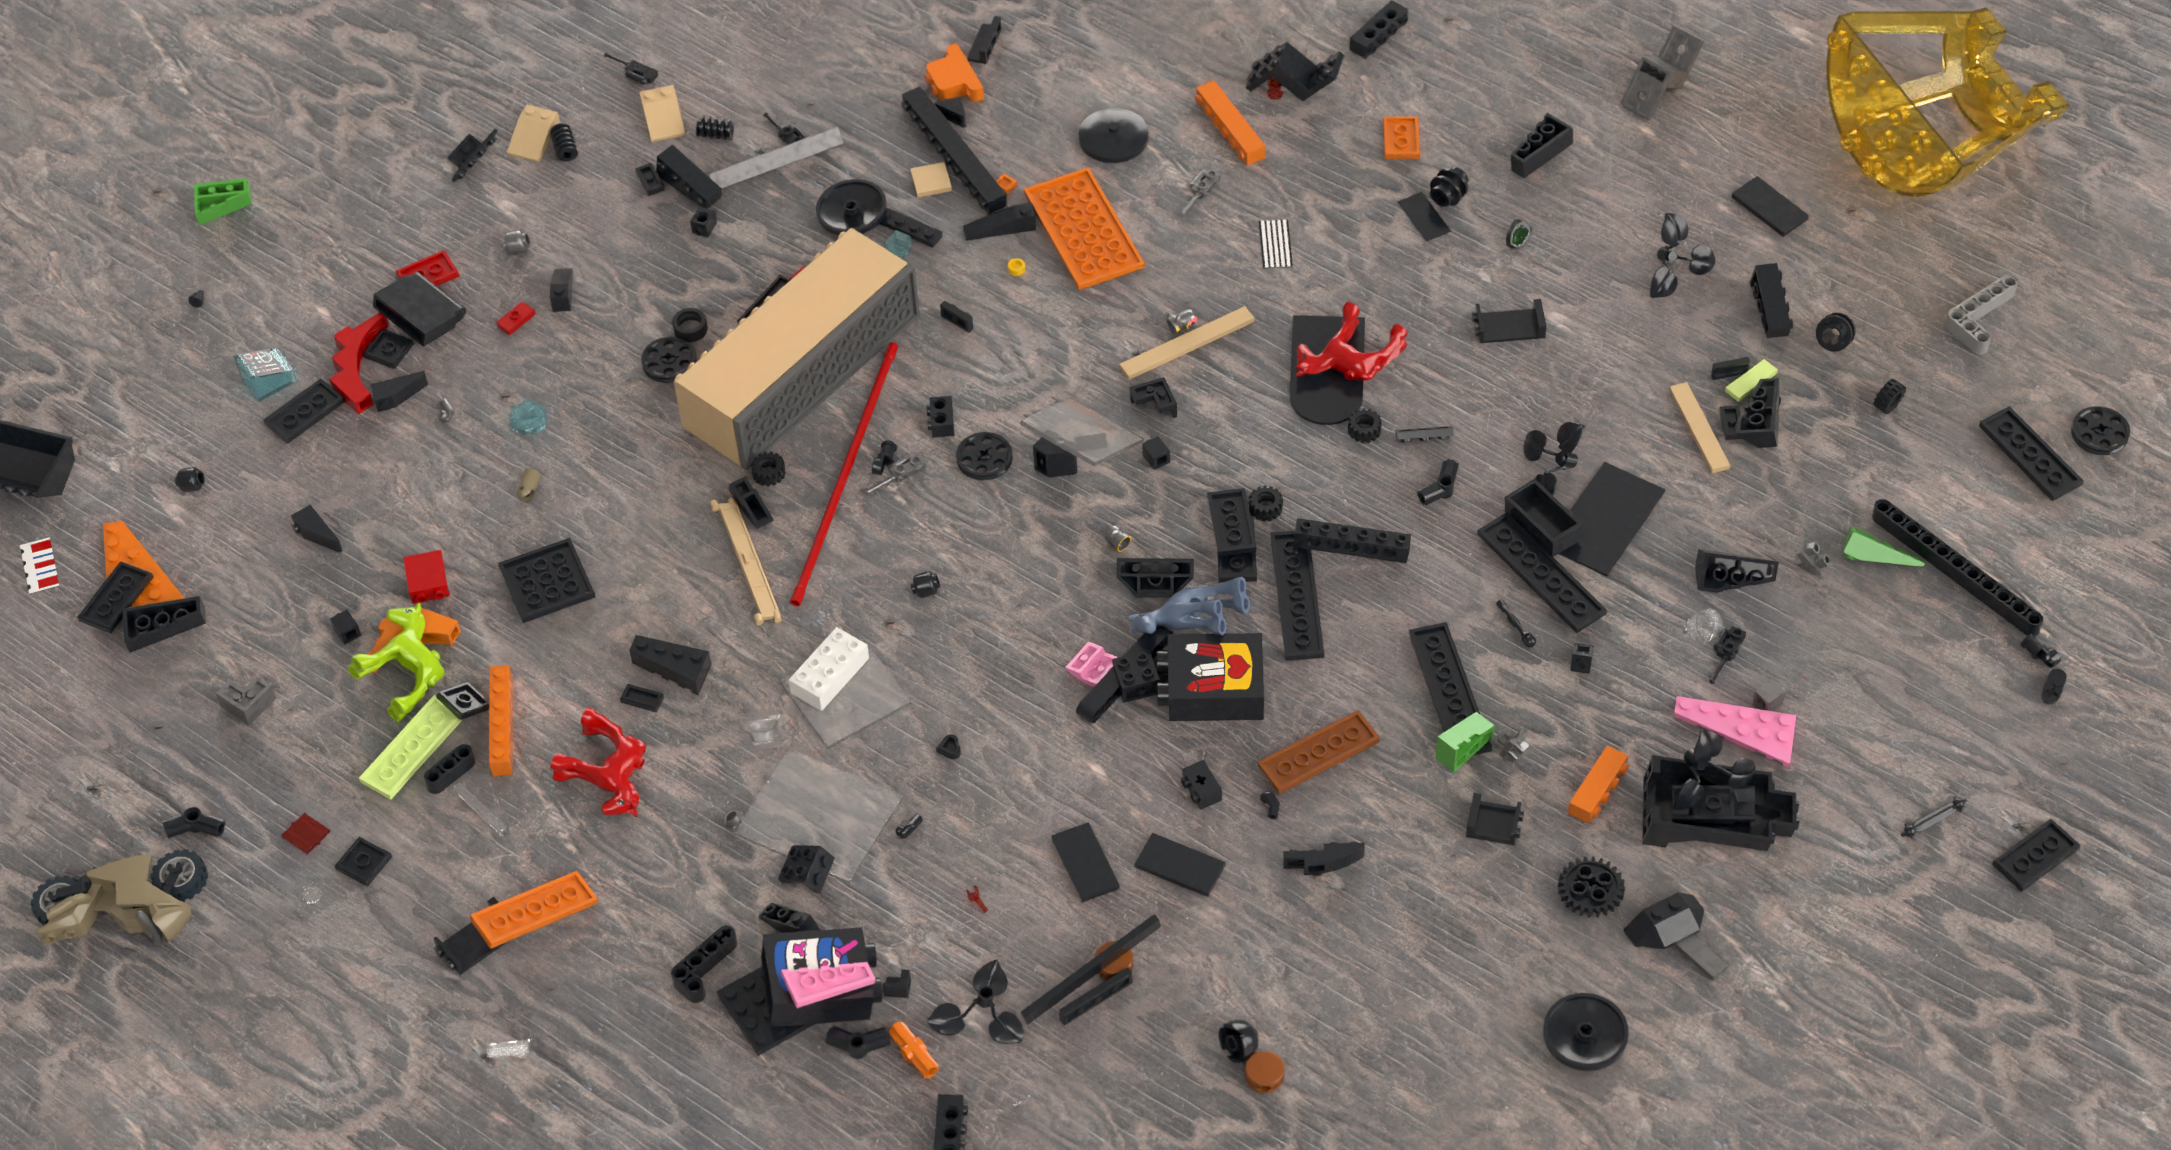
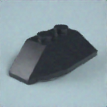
M1117 558V578L1135 597L1171 598L1194 578V559Z
M1677 892L1643 909L1624 928V933L1635 947L1644 946L1666 949L1700 931L1704 908L1693 894Z

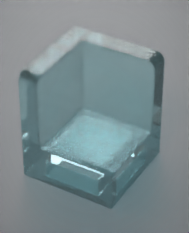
M895 230L885 242L884 247L903 260L912 249L911 236Z

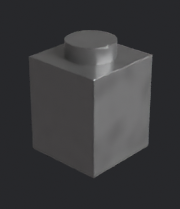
M1771 679L1755 690L1753 703L1761 710L1772 711L1784 702L1786 690L1781 684Z

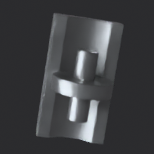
M1806 538L1801 539V547L1796 552L1797 565L1800 567L1806 565L1815 575L1821 574L1822 569L1829 566L1831 557L1827 553L1820 554V545L1817 542L1809 543Z
M1509 729L1500 730L1497 734V740L1505 747L1499 755L1502 758L1508 755L1515 762L1530 746L1523 738L1526 732L1521 729L1514 736V733Z

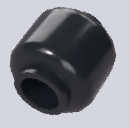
M197 467L180 469L175 477V484L182 492L198 491L205 482L203 472Z
M931 571L914 575L913 583L910 584L913 594L917 593L920 598L935 595L938 592V588H940L937 574H933Z

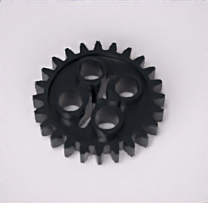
M1584 856L1583 862L1576 858L1575 864L1569 862L1568 868H1563V873H1560L1558 880V894L1561 895V901H1566V908L1573 906V913L1580 910V916L1586 912L1588 918L1591 917L1592 913H1595L1596 917L1599 918L1600 912L1607 916L1608 910L1614 912L1615 906H1620V901H1623L1625 892V880L1621 879V872L1616 873V866L1610 868V861L1603 864V858L1597 862L1594 856H1592L1591 861H1588L1586 856Z

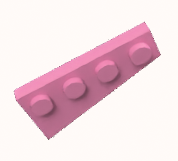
M867 962L841 964L840 967L834 968L821 966L820 969L808 970V968H799V971L781 970V976L797 1008L875 983V977Z

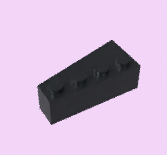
M673 144L657 156L656 172L659 177L698 206L708 209L721 198L722 188Z

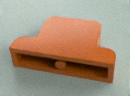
M957 43L947 47V54H944V58L932 61L926 65L927 74H924L927 84H930L933 95H936L939 100L964 95L973 102L984 100V88Z

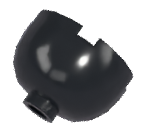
M1231 1020L1224 1023L1223 1027L1219 1029L1222 1050L1227 1049L1231 1054L1227 1057L1234 1063H1241L1247 1060L1257 1051L1259 1035L1257 1030L1247 1021Z

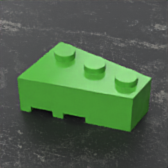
M1477 712L1468 716L1438 736L1436 760L1454 773L1493 738L1495 725Z

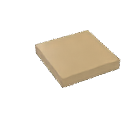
M945 162L910 168L917 197L952 191Z

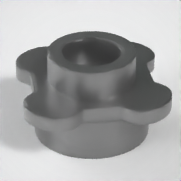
M732 810L725 815L724 824L728 825L729 830H734L744 822L745 817L741 816L740 811Z

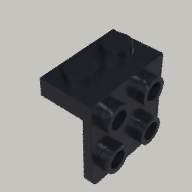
M793 845L788 852L778 880L782 883H802L814 893H821L835 857L821 846Z

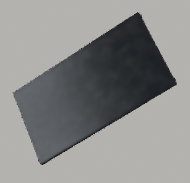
M1604 462L1570 510L1583 524V539L1565 549L1559 555L1607 577L1666 489Z

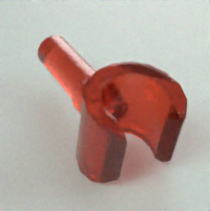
M973 886L974 893H970L967 889L968 899L976 902L983 912L986 913L988 909L981 901L978 887Z

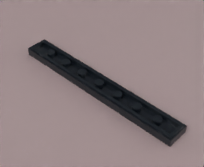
M1153 914L1022 1010L1021 1015L1027 1025L1161 927L1158 917Z

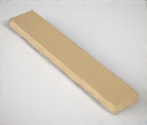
M1688 383L1670 386L1669 391L1711 473L1730 469V464Z

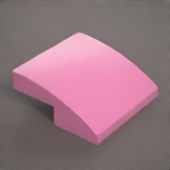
M1087 642L1065 669L1077 679L1095 687L1113 667L1112 659L1118 657L1105 653L1104 648L1099 645Z

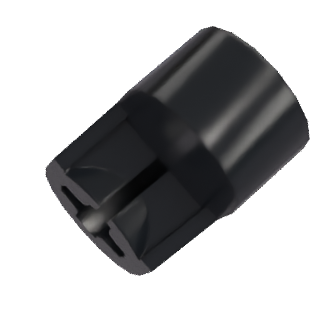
M2053 669L2047 676L2041 693L2042 700L2047 704L2056 703L2062 694L2067 679L2066 673L2062 669Z

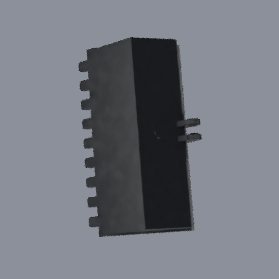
M0 420V489H4L5 492L19 493L21 496L36 498L62 495L75 462L72 437Z

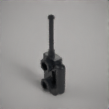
M607 52L604 53V57L626 65L625 76L636 82L651 84L658 76V70L635 60L626 62Z
M764 113V117L779 130L778 137L787 145L808 137L797 126L780 127L768 113Z
M1733 626L1730 629L1724 628L1716 640L1713 649L1717 651V656L1721 657L1722 661L1712 679L1709 680L1711 684L1715 683L1725 662L1735 659V654L1739 652L1738 649L1746 637V632L1740 628Z

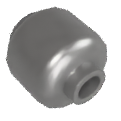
M522 230L508 232L502 241L503 248L511 255L524 253L530 246V238Z

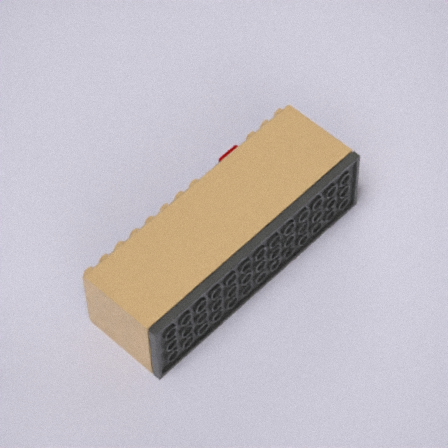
M853 228L846 232H841L834 243L830 242L827 245L825 251L817 253L810 264L800 268L772 297L768 296L764 300V304L759 308L755 307L748 318L741 319L739 325L734 330L730 329L725 338L721 341L717 340L710 351L703 352L696 363L692 362L688 366L687 371L683 374H678L674 380L681 423L684 429L745 470L751 467V462L754 461L753 458L755 456L758 457L759 453L764 454L763 452H768L920 316L915 267L910 264L908 265L907 262Z

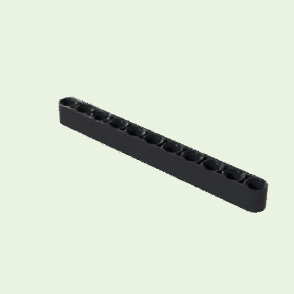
M1879 499L1875 502L1872 519L1875 523L2027 636L2030 634L2037 636L2040 633L2044 619L2041 613L1886 499Z

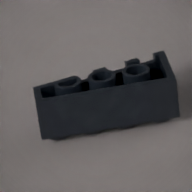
M1547 112L1544 115L1543 121L1538 122L1536 129L1527 135V139L1522 141L1511 154V171L1522 178H1526L1573 144V127Z
M1777 263L1755 265L1749 281L1750 286L1754 287V299H1758V312L1763 313L1761 322L1766 338L1788 336L1790 330L1793 329V320L1789 318L1788 314L1790 310L1789 303L1785 301L1786 289L1781 283L1782 271L1778 269Z
M200 596L122 609L124 642L130 653L206 624L205 606Z
M640 635L635 636L629 649L632 664L651 673H657L667 681L676 682L678 686L684 689L688 688L696 695H699L712 665L709 651Z

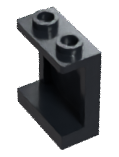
M1474 793L1466 837L1514 846L1515 838H1520L1521 826H1518V822H1523L1524 810L1521 809L1522 802L1518 801L1517 807L1481 801L1482 794Z

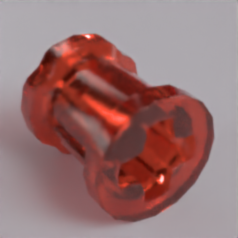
M1273 77L1268 80V97L1272 100H1278L1283 96L1281 89L1283 85Z

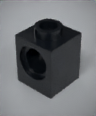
M699 206L690 220L692 233L709 237L717 224L715 211Z

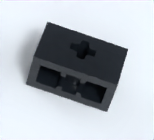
M1204 760L1182 769L1181 783L1185 789L1188 788L1191 800L1194 804L1197 803L1200 809L1222 801V788Z

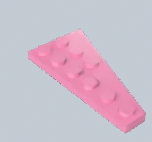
M1677 696L1674 717L1691 725H1699L1706 728L1708 731L1724 736L1725 740L1749 751H1757L1764 754L1767 759L1772 761L1775 759L1782 762L1783 766L1789 768L1796 715Z

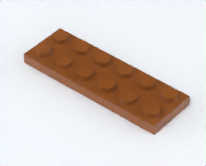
M1357 710L1258 761V767L1277 793L1281 794L1379 743L1380 737L1360 711Z

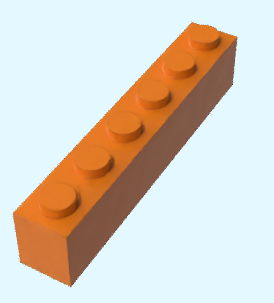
M1215 80L1196 87V103L1201 105L1206 116L1212 119L1213 125L1218 127L1223 138L1229 141L1230 147L1235 149L1240 160H1243L1248 166L1266 158L1265 144Z
M509 665L490 666L489 765L493 777L513 775V677Z

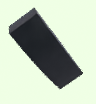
M746 476L729 484L731 495L756 529L774 521L756 489H753Z

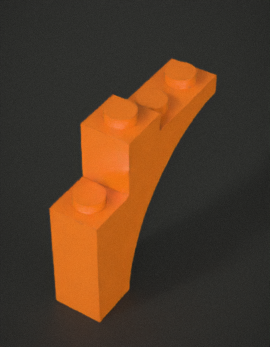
M421 608V614L424 615L426 622L420 641L423 644H445L452 646L461 633L458 620ZM385 617L378 627L381 637L376 640L374 648L367 655L375 654L383 649L393 637L403 631V627L388 621L387 617Z

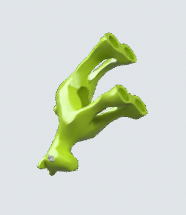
M420 603L410 608L389 609L386 614L388 621L402 626L403 631L393 637L383 649L375 654L358 653L350 658L352 663L347 666L349 674L355 680H360L392 659H397L402 666L415 673L414 690L407 696L391 699L390 706L387 707L389 716L397 722H400L406 714L413 710L417 702L425 696L428 686L434 688L437 681L445 675V670L439 662L440 655L435 650L430 651L420 641L426 622L424 615L421 614Z

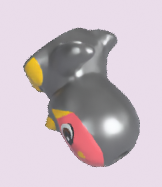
M1186 309L1179 315H1173L1168 312L1166 319L1167 325L1173 334L1179 332L1181 328L1188 330L1197 321V314L1192 309Z

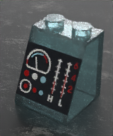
M277 348L234 356L241 380L258 402L297 382L295 376L297 374L296 368L293 364L289 365L286 355L280 353Z

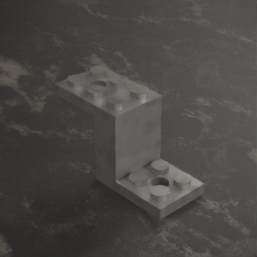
M1673 25L1659 56H1642L1620 104L1648 119H1652L1666 88L1683 87L1705 41ZM1680 44L1685 46V51L1682 54L1678 52ZM1641 91H1645L1647 94L1646 99L1643 101L1639 96Z

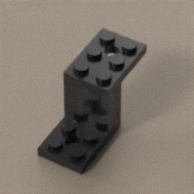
M1285 42L1252 64V71L1247 77L1248 82L1245 88L1251 92L1273 77L1303 102L1336 80L1344 55L1339 51L1335 55H1330L1326 61L1320 62L1316 66L1291 44Z

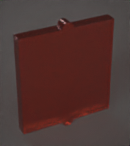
M304 813L295 822L291 823V826L282 834V837L308 854L317 845L321 844V841L330 833V830Z

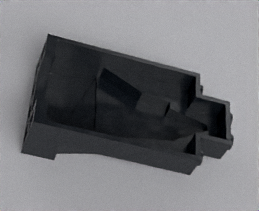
M1652 755L1643 776L1642 844L1666 848L1668 843L1701 841L1768 851L1770 845L1775 842V836L1791 838L1794 831L1798 830L1799 818H1796V813L1799 810V801H1796V793L1774 790L1775 781H1772V772L1755 770L1752 779L1745 785L1755 786V822L1734 821V824L1672 821L1673 785H1684L1689 779H1694L1695 781L1696 779L1693 772L1689 770L1691 765L1684 759ZM1716 764L1717 766L1731 772V766ZM1709 765L1703 770H1696L1701 780L1700 785L1729 786L1727 781L1730 776Z

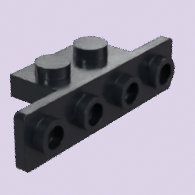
M494 129L482 143L469 133L447 158L459 167L452 178L453 182L458 178L461 180L467 173L466 169L468 167L472 168L477 162L476 158L484 155L488 144L490 146L493 145L497 139L496 133L498 130Z

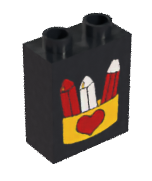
M1225 633L1223 636L1215 634H1168V650H1157L1158 674H1168V682H1158V706H1169V721L1264 720L1262 633Z

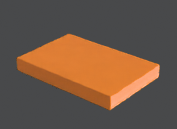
M1418 116L1383 117L1385 159H1420Z

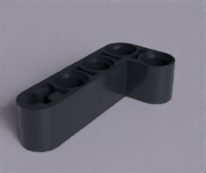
M728 925L720 927L672 968L671 977L675 989L690 1002L700 1003L704 1000L706 994L701 977L737 947V938L733 927Z

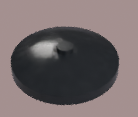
M1106 108L1096 111L1082 122L1079 129V143L1082 150L1089 157L1104 163H1122L1132 160L1140 155L1148 144L1149 134L1146 122L1135 112L1123 108Z
M862 179L845 180L830 186L821 194L816 204V214L820 225L826 231L838 236L841 232H846L850 228L861 234L874 229L883 220L887 211L886 197L882 189L876 184Z
M1575 993L1565 996L1552 1005L1544 1020L1543 1037L1549 1052L1559 1062L1576 1070L1596 1071L1612 1065L1622 1056L1628 1042L1629 1029L1624 1014L1613 1002L1596 994Z

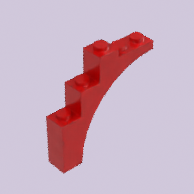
M380 312L353 330L347 326L333 335L340 352L332 356V361L339 373L330 378L332 388L344 397L345 402L358 415L374 405L370 392L360 380V365L363 353L382 329L389 327L387 318Z

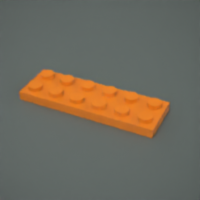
M575 871L470 915V920L488 946L494 948L597 904L598 898L579 872Z

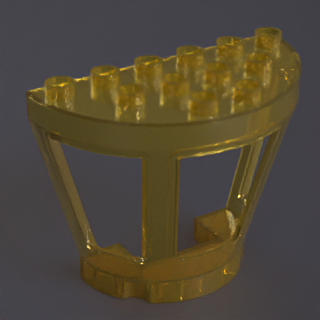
M1987 7L1974 11H1854L1839 15L1832 32L1827 37V91L1833 118L1840 134L1841 147L1844 151L1851 154L1860 166L1864 176L1870 177L1883 188L1903 196H1926L1958 185L1977 169L2036 127L2057 120L2066 112L2070 105L2049 81L2033 85L2027 96L2024 95L1993 58L2007 31ZM1858 33H1944L1942 43L1944 71L1899 85L1858 36ZM1950 96L1964 118L1980 133L1951 149L1916 106ZM2005 140L1979 159L1962 163L1993 142Z

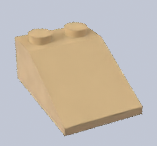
M673 85L639 92L651 142L685 135Z
M527 104L518 118L507 155L539 163L552 142L550 136L551 128L560 123L558 112Z

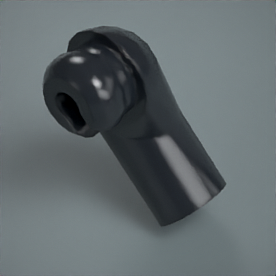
M1266 791L1260 795V800L1264 804L1268 803L1269 805L1268 818L1277 819L1280 802L1273 792Z
M915 814L905 826L899 825L897 827L896 835L900 836V838H907L922 823L923 818L921 815Z

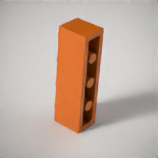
M1607 745L1569 802L1568 814L1590 824L1593 818H1597L1601 811V805L1608 802L1611 790L1617 788L1620 776L1627 773L1629 769V764H1627L1629 755Z

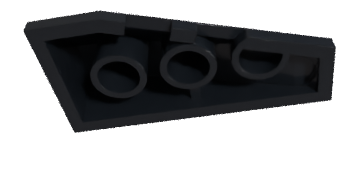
M1031 202L1014 204L963 225L966 241L1035 231L1036 222L1033 204Z
M1779 378L1760 379L1752 393L1749 404L1747 403L1744 407V413L1737 420L1736 435L1757 448L1777 447Z

